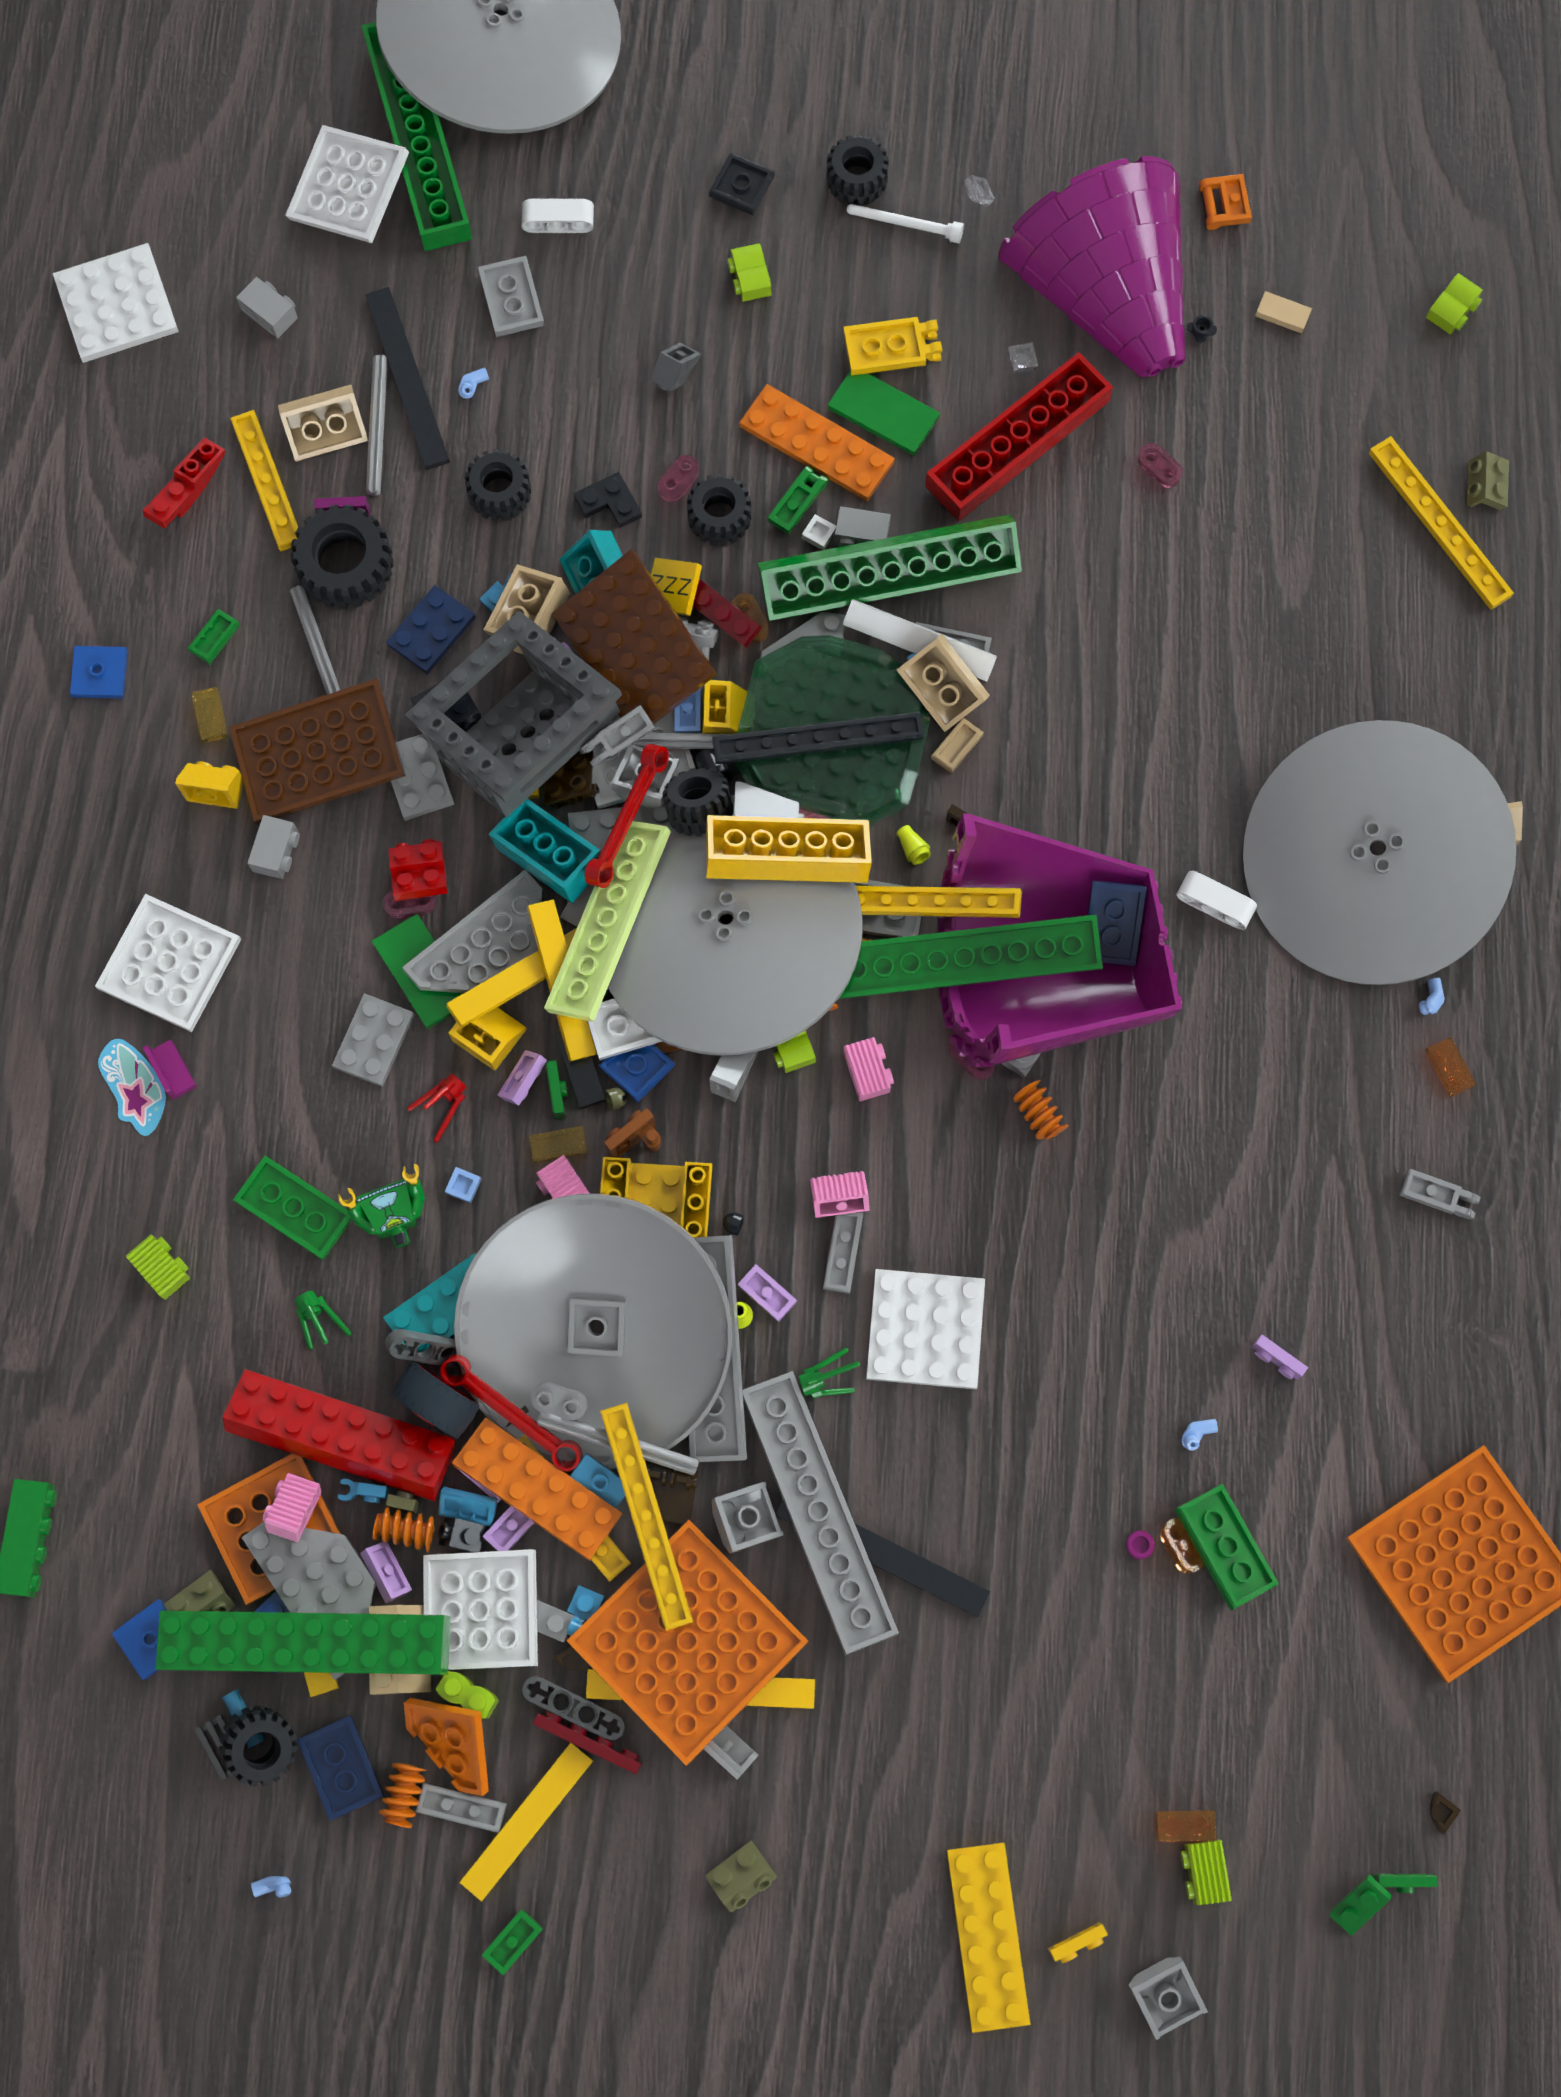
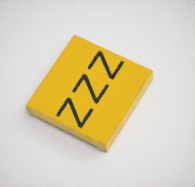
M655 558L651 576L675 612L679 615L691 616L702 565Z

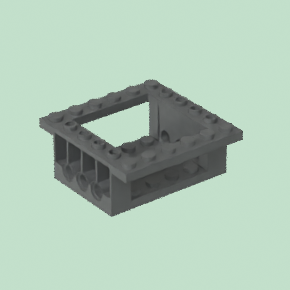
M518 611L405 714V717L425 735L442 764L507 818L620 713L616 701L622 696V693L614 684L522 612ZM519 646L533 671L484 715L477 724L465 732L444 715L453 704ZM554 714L550 720H543L546 715ZM535 731L532 737L524 738L526 733ZM516 749V751L512 755L505 756V753L508 750Z

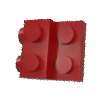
M426 839L421 844L409 845L407 843H399L395 848H389V863L395 901L448 893L445 855L441 841L436 842L433 839Z

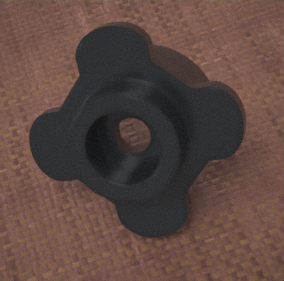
M1200 315L1195 318L1194 322L1188 323L1187 331L1193 333L1197 342L1203 343L1207 337L1216 334L1217 327L1213 325L1211 318L1206 315Z

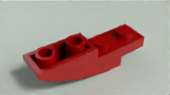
M204 437L173 470L174 477L143 509V516L164 529L176 516L182 518L213 477L226 453L225 449Z

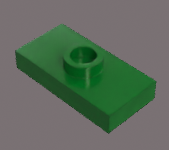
M217 609L189 645L188 651L210 665L240 627L239 621Z
M547 1061L546 1068L553 1114L557 1120L564 1119L566 1115L563 1097L568 1096L566 1081H560L557 1061Z
M1434 1874L1373 1875V1878L1381 1886L1397 1887V1893H1415L1414 1887H1438L1437 1876Z

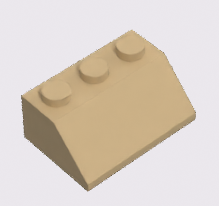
M351 385L278 405L280 417L295 462L368 441Z
M517 564L484 628V632L492 636L511 617L520 611L550 634L557 621L552 613L566 603L570 595L562 578ZM517 646L513 650L515 652L523 654L519 646Z
M943 634L897 669V672L944 732L990 696Z
M424 1605L369 1606V1614L424 1615ZM369 1674L371 1695L432 1692L431 1675Z

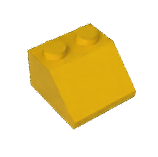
M197 762L196 764L187 763L176 778L175 784L188 802L238 809L244 782L240 771L235 767L224 765L222 768L212 767L211 764L206 762Z

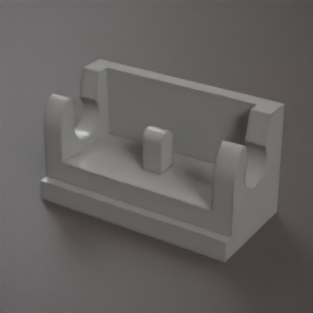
M728 1726L704 1748L707 1753L737 1780L759 1756Z

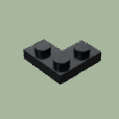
M619 472L573 493L585 518L606 508H609L619 528L642 518V512Z

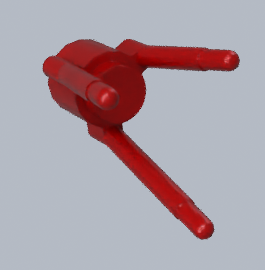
M452 1073L407 1107L408 1111H412L432 1097L423 1106L427 1110L441 1097L448 1102L454 1099L451 1108L433 1141L435 1143L440 1140L459 1104L465 1099L462 1092L466 1089V1086Z

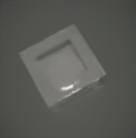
M970 175L964 181L968 189V196L973 202L988 206L995 200L986 179Z
M1033 342L1008 347L1007 352L1013 374L1037 370L1038 362Z

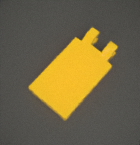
M918 317L843 327L851 376L926 366V359L932 362L941 361V341L930 344L925 343V339H937V319L919 323Z

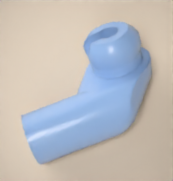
M485 367L465 374L462 377L458 388L460 396L466 399L472 397L477 384L489 380Z
M1433 978L1427 981L1430 995L1425 1001L1423 1000L1419 1003V1009L1423 1015L1437 1013L1444 1003L1445 998L1441 978Z
M1216 1419L1190 1423L1182 1436L1183 1446L1187 1450L1194 1451L1199 1447V1442L1204 1434L1217 1433Z
M270 1876L251 1883L255 1897L275 1891L279 1898L286 1897L291 1893V1887L289 1886L291 1881L288 1877Z

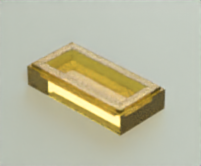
M213 687L191 692L201 741L205 743L227 738L228 732L219 689Z
M583 1126L529 1135L534 1163L556 1160L563 1155L565 1157L588 1154Z

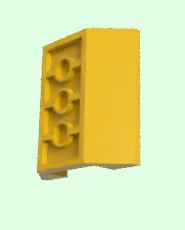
M603 1157L600 1194L619 1196L652 1207L683 1227L693 1238L707 1237L712 1163L685 1162V1166L632 1163L630 1158Z

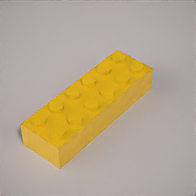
M707 815L705 832L706 878L868 883L872 863L869 820Z

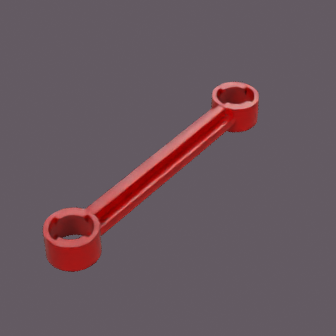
M647 744L642 750L640 758L642 768L598 859H592L586 866L585 881L587 884L606 888L611 883L614 875L612 865L656 772H663L668 764L669 753L666 747Z
M452 1355L442 1364L440 1375L445 1383L451 1386L462 1385L551 1453L552 1462L556 1468L561 1471H571L578 1465L582 1457V1450L577 1442L573 1440L561 1441L546 1428L539 1426L537 1421L471 1372V1364L466 1357ZM459 1362L464 1367L465 1374L462 1376H450L447 1372V1363ZM569 1447L576 1453V1459L561 1461L558 1458L557 1451L559 1448Z

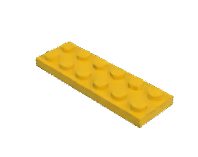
M1005 1843L947 1850L971 2031L975 2033L1030 2025Z

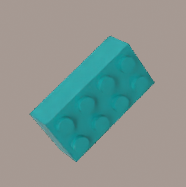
M526 799L507 818L504 817L489 833L497 850L571 903L589 886L585 881L586 866L592 859H598L601 853L598 848L529 799Z
M474 1253L384 1316L383 1318L392 1331L403 1329L455 1339L454 1321L457 1299L465 1274L476 1254ZM424 1343L421 1346H419L417 1352L421 1353L426 1351L429 1347V1343Z

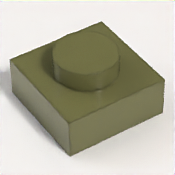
M397 1491L396 1496L388 1494L386 1506L417 1514L419 1502L413 1500V1494Z

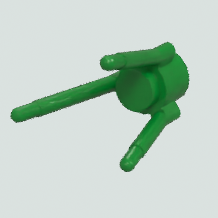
M308 1291L294 1300L298 1307L295 1312L300 1319L309 1350L313 1349V1344L306 1319L312 1320L323 1344H328V1339L317 1318L322 1312L320 1308L329 1315L347 1336L351 1335V1331L326 1304L323 1296L317 1297L314 1291Z
M844 1348L815 1366L804 1369L805 1373L798 1375L804 1395L812 1394L813 1399L821 1396L854 1393V1388L825 1390L820 1388L825 1387L823 1380L859 1367L860 1362L856 1361L821 1374L818 1370L848 1353V1348Z

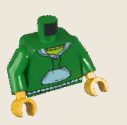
M414 1164L415 1173L410 1175L406 1173L404 1166L402 1171L404 1179L355 1197L351 1188H347L351 1197L348 1200H343L338 1193V1199L343 1206H347L346 1209L355 1224L369 1235H378L380 1239L391 1236L396 1249L405 1247L411 1243L406 1230L417 1226L416 1219L421 1216L425 1200L421 1181L417 1179L419 1167Z

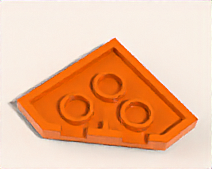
M414 1698L406 1700L404 1702V1712L408 1732L413 1738L418 1736L427 1747L425 1752L439 1769L444 1767L454 1779L451 1783L459 1792L478 1796L485 1795L489 1788L481 1711Z

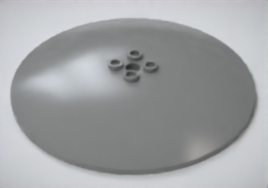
M378 0L376 30L383 57L397 81L413 98L433 113L451 122L475 130L509 134L527 133L543 130L571 119L585 110L603 92L613 75L619 57L621 27L614 0ZM503 10L507 14L504 16H499L495 13V11Z
M1382 720L1358 722L1332 729L1309 740L1293 751L1272 772L1261 788L1247 821L1243 846L1244 874L1250 897L1257 904L1256 911L1261 921L1275 940L1297 960L1326 976L1346 982L1367 985L1398 984L1431 975L1451 965L1477 945L1498 918L1512 885L1516 864L1515 829L1507 801L1496 780L1488 769L1461 744L1446 735L1412 723ZM1380 841L1385 844L1386 850L1382 855L1377 856L1371 853L1370 846L1372 843Z
M670 822L663 824L662 826H667L671 833L608 986L617 1004L629 1018L650 1035L669 1045L700 1054L740 1055L754 1053L784 1043L807 1030L822 1018L839 999L848 985L858 961L862 942V912L855 883L706 878L705 834H702V836H696L695 834L687 836L685 833L680 834L676 832V829L670 826ZM730 914L734 919L730 924L723 925L719 922L720 917Z
M605 1194L561 1196L529 1207L512 1217L484 1243L474 1257L460 1287L455 1311L454 1331L457 1355L466 1357L471 1364V1372L521 1409L526 1406L529 1410L526 1414L535 1421H537L541 1411L533 1406L531 1401L532 1393L539 1384L549 1382L581 1392L586 1397L588 1406L584 1415L577 1420L605 1429L600 1411L627 1403L638 1440L667 1450L686 1438L710 1411L721 1391L731 1360L733 1325L730 1304L718 1271L707 1253L683 1227L668 1216L652 1207L619 1196ZM592 1320H599L604 1324V1331L602 1333H594L590 1329V1322ZM459 1363L463 1375L465 1374V1369L462 1366V1364ZM471 1393L476 1403L480 1405L479 1408L490 1421L517 1440L525 1435L544 1459L552 1462L551 1453L513 1424L506 1427L509 1422ZM541 1395L543 1402H550L547 1395ZM574 1403L567 1404L569 1410L575 1411L577 1409ZM546 1428L561 1441L573 1440L577 1442L582 1450L581 1460L588 1453L607 1468H617L610 1448ZM562 1447L557 1451L558 1458L561 1461L576 1459V1453L569 1447Z

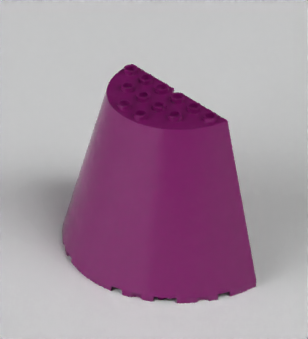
M962 814L953 835V840H957V846L955 850L949 849L947 865L943 873L941 887L1020 888L1022 891L1020 918L937 917V933L1087 916L1092 880L1145 885L1147 887L1135 966L1102 963L1103 969L938 988L946 1028H952L955 1034L950 1035L949 1038L951 1043L955 1044L957 1054L967 1057L968 1065L983 1068L1167 1020L1181 1011L1182 998L1178 994L1177 974L1173 970V953L1169 949V945L1164 944L1168 937V929L1164 926L1163 905L1159 902L1158 882L1155 881L1152 869L978 816Z

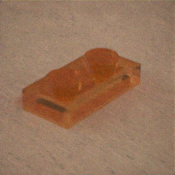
M1452 1037L1434 1044L1425 1050L1450 1098L1476 1085Z
M1215 1810L1156 1811L1158 1842L1217 1840Z

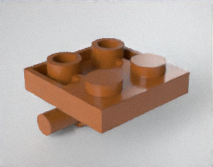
M647 1108L642 1112L638 1110L627 1119L629 1123L621 1129L619 1127L613 1129L606 1136L607 1140L604 1142L608 1155L620 1158L640 1141L652 1152H657L662 1144L661 1137L655 1130L654 1116Z

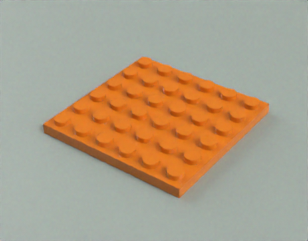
M1485 1445L1479 1447L1346 1538L1445 1683H1450L1561 1606V1553Z
M690 1520L669 1539V1543L693 1619L692 1623L665 1630L645 1563L567 1640L571 1647L686 1767L809 1642Z

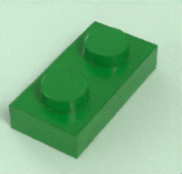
M1369 1874L1331 1910L1329 1916L1352 1936L1390 1901L1392 1895Z
M521 1909L482 1956L504 1975L543 1928L528 1913Z

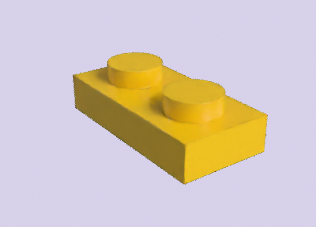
M1099 1922L1049 1947L1048 1950L1055 1962L1061 1960L1062 1963H1066L1078 1956L1076 1951L1084 1947L1091 1950L1103 1944L1102 1938L1108 1934L1103 1924Z

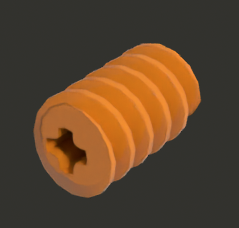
M1037 1080L1022 1088L1014 1096L1013 1101L1015 1103L1022 1102L1019 1106L1020 1112L1028 1111L1024 1119L1025 1121H1033L1030 1125L1031 1130H1039L1035 1135L1036 1139L1048 1140L1063 1132L1069 1125H1059L1063 1115H1053L1058 1107L1057 1105L1048 1107L1047 1104L1051 1101L1052 1097H1042V1094L1047 1089L1046 1087L1037 1089L1036 1086L1041 1081Z
M386 1506L383 1513H378L372 1538L377 1541L382 1535L384 1543H388L393 1538L394 1545H399L404 1540V1546L410 1548L414 1542L416 1550H421L425 1545L426 1551L429 1552L435 1530L433 1516H430L427 1522L423 1523V1515L419 1513L414 1521L412 1520L411 1511H408L406 1516L401 1518V1509H397L392 1516L390 1515V1507Z
M393 1763L391 1767L397 1770L398 1774L389 1775L388 1778L395 1785L385 1787V1790L392 1796L382 1798V1802L388 1806V1809L379 1810L378 1813L385 1817L384 1822L412 1828V1823L406 1820V1818L415 1817L416 1812L410 1809L409 1806L419 1804V1801L412 1795L422 1793V1789L416 1783L425 1782L426 1778L419 1771L427 1770L404 1763Z

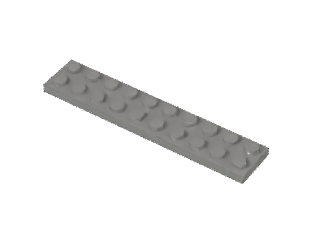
M793 1371L744 1389V1403L845 1656L898 1635V1629Z

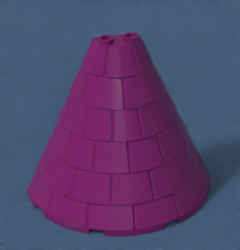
M1141 156L1135 163H1130L1127 158L1097 166L1070 179L1071 185L1064 191L1058 193L1052 190L1018 219L1012 226L1014 230L1011 239L1009 237L1004 238L998 253L1000 261L1018 273L1023 281L1069 316L1068 319L1091 335L1096 342L1111 352L1141 378L1146 376L1153 377L1166 368H1176L1185 362L1180 206L1181 182L1178 173L1175 172L1176 170L1170 162L1153 156Z

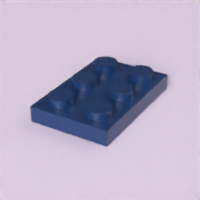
M434 585L386 643L388 647L428 675L474 621L476 616L474 612Z
M1092 880L1087 916L1097 915L1102 963L1136 965L1147 889L1145 885Z
M352 1715L297 1740L329 1821L385 1796Z

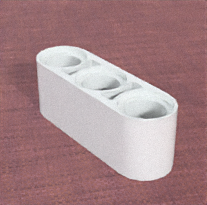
M527 199L522 203L521 227L530 233H587L593 229L594 204L587 199Z
M1189 871L1176 894L1186 904L1240 930L1246 929L1257 908L1256 902L1249 897L1196 871Z

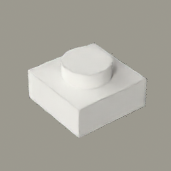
M814 515L802 533V539L821 550H825L835 534L836 525Z

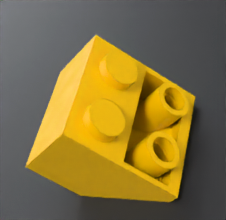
M708 681L704 685L702 692V733L737 734L753 732L754 695L731 681Z
M497 1007L463 1028L456 1022L449 1031V1036L458 1046L496 1071L525 1033L527 1027Z

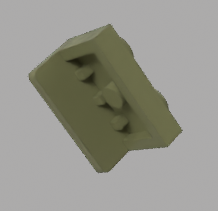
M1486 451L1468 461V506L1474 507L1484 503L1498 510L1508 507L1509 460Z
M209 1570L164 1603L167 1611L228 1612L235 1607V1603L224 1591L216 1574Z
M752 1840L705 1875L721 1902L730 1912L744 1907L751 1897L759 1891L766 1890L772 1881L777 1878Z

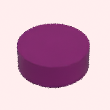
M1141 1530L1131 1533L1125 1544L1128 1554L1138 1560L1149 1557L1155 1548L1153 1537L1148 1532Z

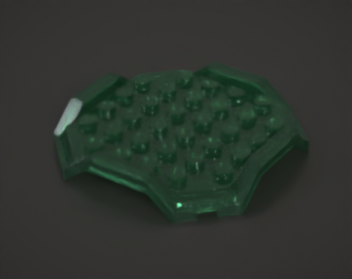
M831 635L802 636L755 661L737 733L920 712L924 739L734 762L732 764L747 784L799 802V809L835 819L869 820L870 828L876 825L878 821L887 816H892L908 806L927 737L930 713L897 672V669L902 664L881 649Z

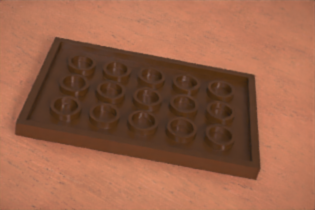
M632 549L552 613L582 660L620 689L622 696L616 701L620 710L618 714L620 718L641 705L652 723L656 724L717 675L637 553Z
M377 678L229 727L253 820L257 825L261 823L263 815L279 818L406 776L381 685Z

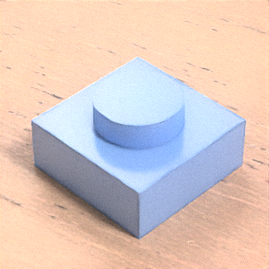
M455 1167L445 1193L471 1204L482 1179L477 1175Z

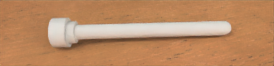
M854 204L847 206V212L851 215L945 235V238H948L950 242L958 244L961 242L964 223L954 221L953 224L948 223V225Z

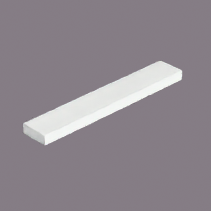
M854 599L850 603L842 624L913 653H918L941 635L938 632ZM944 635L975 677L988 681L997 656Z

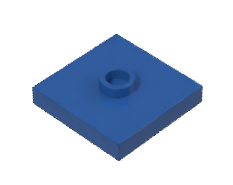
M74 646L70 688L71 697L124 699L128 649L126 647Z
M654 1044L606 1058L599 1064V1068L637 1103L675 1066V1063Z
M161 1599L152 1603L112 1633L142 1680H146L158 1671L156 1670L159 1613L160 1611H167Z

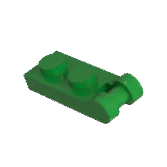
M806 466L768 516V522L789 535L818 495L824 491L829 479L823 475H816L812 468ZM810 482L813 484L812 488L807 486L806 483Z

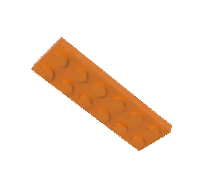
M766 384L739 422L740 428L805 466H809L815 472L825 476L867 502L895 461L894 457Z
M486 1417L452 1462L453 1466L588 1561L592 1559L623 1514Z

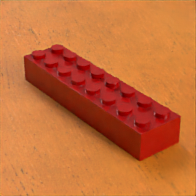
M1078 352L926 473L925 487L958 522L961 521L1110 402L1113 386Z
M246 1369L222 1417L226 1432L435 1501L455 1454L454 1438Z

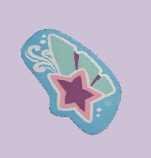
M114 1039L105 1046L98 1059L100 1072L117 1100L119 1119L131 1122L141 1135L148 1136L157 1127L164 1111L166 1102L164 1087L153 1067L138 1050L122 1039Z

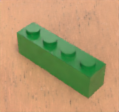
M14 1479L0 1553V1594L35 1598V1593L40 1590L42 1578L39 1575L40 1565L45 1562L47 1548L44 1547L45 1537L49 1535L52 1526V1520L49 1518L51 1507H54L57 1499V1491L54 1490L55 1485Z

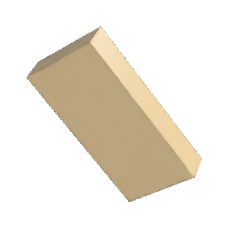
M1265 291L1255 316L1302 333L1312 308Z
M963 717L931 755V759L952 774L983 737L984 732Z

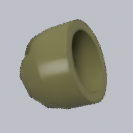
M612 1088L605 1091L606 1102L611 1111L622 1108L627 1102V1098L622 1097L626 1093L621 1088Z

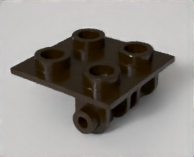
M593 751L571 757L546 781L545 807L550 805L552 808L559 809L562 806L575 804V801L581 802L582 798L585 800L596 797V794L599 793V787L596 783H592L593 766L590 763L594 757Z
M646 1460V1467L662 1520L684 1525L691 1517L699 1470L697 1469L694 1475H690Z

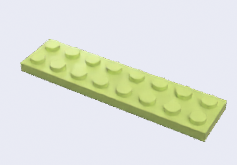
M637 821L632 822L612 864L614 875L611 883L606 888L596 886L593 888L544 1009L549 1013L594 1022L671 833L667 826Z

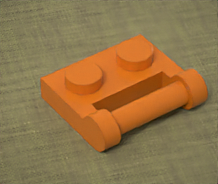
M1243 174L1205 178L1199 181V190L1203 193L1207 219L1205 220L1207 229L1215 230L1220 226L1251 222L1252 215ZM1213 189H1219L1223 214L1217 215Z

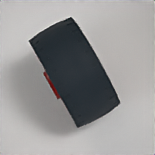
M412 1361L405 1369L391 1392L394 1398L411 1409L418 1417L456 1439L466 1430L480 1407L479 1404L454 1386L448 1385L441 1377L415 1361Z

